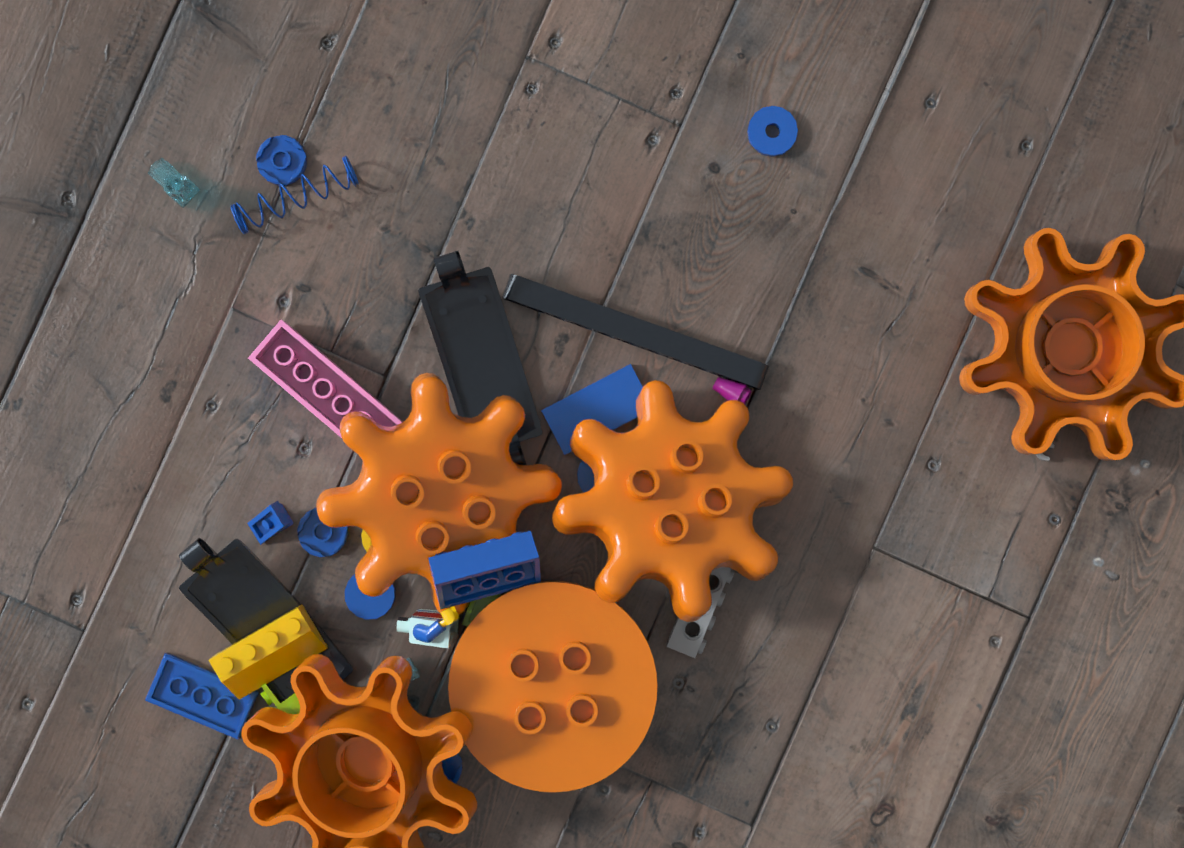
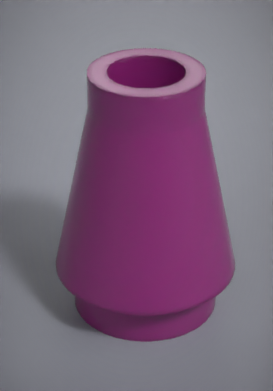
M720 376L712 390L718 392L727 401L737 400L743 402L744 405L747 403L752 392L751 389L747 388L746 384L727 380Z

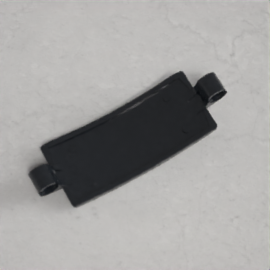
M459 251L435 257L434 263L441 281L421 287L418 292L458 416L465 418L476 417L486 409L492 400L502 395L510 396L517 400L524 408L525 421L512 438L509 452L513 462L519 465H526L520 442L542 435V428L492 269L485 267L466 273Z
M198 538L179 554L185 566L192 572H195L179 586L180 591L232 645L301 605L281 581L239 539H234L217 554L203 539ZM308 613L328 647L319 654L328 657L333 662L339 676L344 680L352 673L353 667ZM297 667L267 683V686L281 703L295 693L291 685V675Z

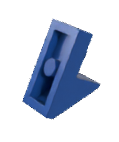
M276 501L247 524L261 545L293 525V521L284 506Z

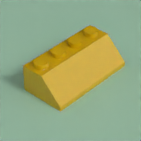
M302 604L215 654L208 661L220 681L240 700L259 689L263 684H267L297 667L309 656L319 654L328 647Z

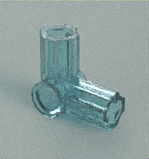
M163 158L155 161L150 167L148 174L182 208L200 191L184 174L181 175Z

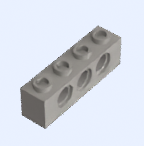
M720 567L711 572V575H715L718 578V584L715 588L710 589L712 605L709 611L699 620L694 621L699 625L698 633L693 636L686 634L685 627L690 622H685L677 616L666 647L696 658L697 653L702 654L707 640L703 639L706 630L711 631L716 620V616H713L716 606L721 607L726 595L722 590L726 582L730 584L735 570L729 567Z

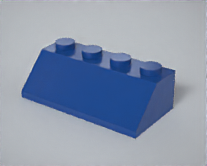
M531 531L516 532L505 538H494L482 544L463 546L459 550L448 553L441 552L428 558L440 610L512 591L526 585L541 583L539 555Z

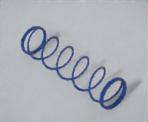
M346 155L342 157L348 179L347 188L342 185L328 166L323 165L326 197H323L305 175H301L305 200L304 207L293 198L283 184H280L279 190L283 206L282 216L274 211L262 194L258 193L261 225H257L239 203L231 204L232 214L241 232L248 234V227L239 208L255 226L259 228L263 226L264 216L260 197L276 216L284 218L285 203L282 188L297 206L305 209L307 206V196L303 177L322 199H327L329 191L325 168L343 189L349 190L350 179L354 186H359V181Z

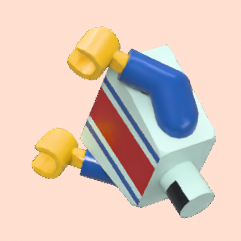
M454 606L440 613L438 610L419 609L411 618L398 617L397 632L409 633V642L413 644L449 648L458 636L459 615Z

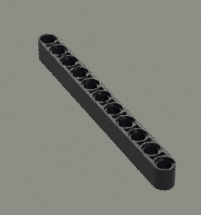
M510 274L502 296L503 299L725 379L746 384L748 387L761 390L769 368L767 364L518 275Z

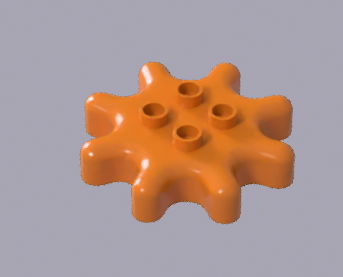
M1052 228L1041 229L1029 236L1025 241L1024 255L1029 267V276L1026 283L1020 289H1011L995 281L984 280L970 287L966 292L964 298L966 308L970 313L991 325L994 330L995 343L992 352L987 357L964 366L959 376L960 385L963 390L972 395L984 394L994 390H1004L1016 399L1020 407V416L1012 432L1011 439L1014 448L1018 452L1025 455L1043 453L1051 446L1061 427L1073 425L1085 433L1090 448L1097 458L1105 461L1121 460L1129 455L1133 447L1127 417L1130 409L1141 400L1162 409L1184 406V376L1170 369L1165 364L1162 356L1163 342L1168 334L1184 328V294L1155 300L1149 298L1140 290L1137 285L1136 274L1144 258L1145 247L1141 239L1136 235L1123 234L1109 241L1094 264H1083L1071 257L1061 233Z
M424 373L415 378L412 383V411L409 417L402 423L392 427L383 426L367 414L358 411L348 413L343 417L339 429L342 440L362 459V470L358 479L351 485L324 490L317 499L316 508L318 517L324 525L335 528L356 526L363 529L370 537V548L355 569L356 582L363 594L370 597L380 596L400 576L417 574L425 577L430 582L431 596L436 609L440 613L448 608L440 610L428 558L441 552L448 553L459 550L463 546H474L485 543L490 539H501L511 536L517 532V520L521 512L527 506L555 500L562 490V482L558 474L547 465L535 464L526 466L513 462L509 452L510 442L525 421L524 408L517 400L510 396L502 395L492 400L478 416L472 418L460 417L452 413L449 405L448 390L440 377L433 373ZM467 603L454 606L458 615L465 610Z
M654 380L644 385L637 397L636 412L638 426L635 429L626 433H617L594 419H586L576 425L570 438V447L572 452L592 469L594 473V486L587 492L568 495L558 501L552 514V522L554 527L563 534L592 533L598 536L605 544L608 551V560L595 581V591L601 600L608 603L621 601L637 581L654 579L663 583L668 588L673 610L678 618L685 622H694L706 614L712 605L709 577L713 570L720 567H729L751 581H759L776 569L778 564L777 551L755 532L753 514L757 508L780 503L791 492L793 478L790 472L781 466L753 467L741 457L737 448V441L749 422V411L743 402L737 400L725 401L709 420L693 422L683 418L678 413L671 388L663 381Z
M322 654L311 655L291 675V685L298 698L300 712L298 714H291L274 707L261 708L242 728L241 736L247 747L270 758L277 770V780L265 785L249 804L250 816L254 822L266 827L283 821L299 823L311 835L313 841L312 848H425L418 833V828L431 826L451 834L460 833L466 829L477 811V799L473 792L447 778L443 771L442 760L455 756L461 751L471 735V721L465 714L458 711L432 718L417 712L409 703L407 697V690L412 678V668L409 661L402 656H390L384 659L371 674L367 686L357 687L343 681L333 662L328 657Z

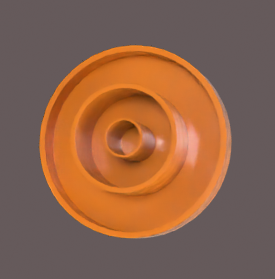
M541 581V583L526 585L502 594L481 610L468 625L458 642L451 662L448 684L451 712H461L470 719L472 732L465 745L473 756L490 772L513 785L539 792H566L581 789L605 779L617 771L636 752L647 734L655 712L657 673L649 644L642 630L629 613L617 602H605L597 595L595 589L567 581Z

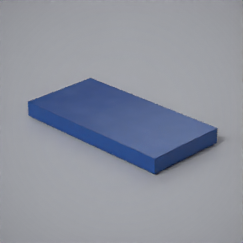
M629 364L541 411L564 455L572 452L570 438L576 425L581 421L594 419L610 430H614L637 418L636 400L643 386L632 365Z
M165 653L145 701L235 739H240L242 728L250 716L260 691L255 690L239 700L220 681L215 672L172 654Z

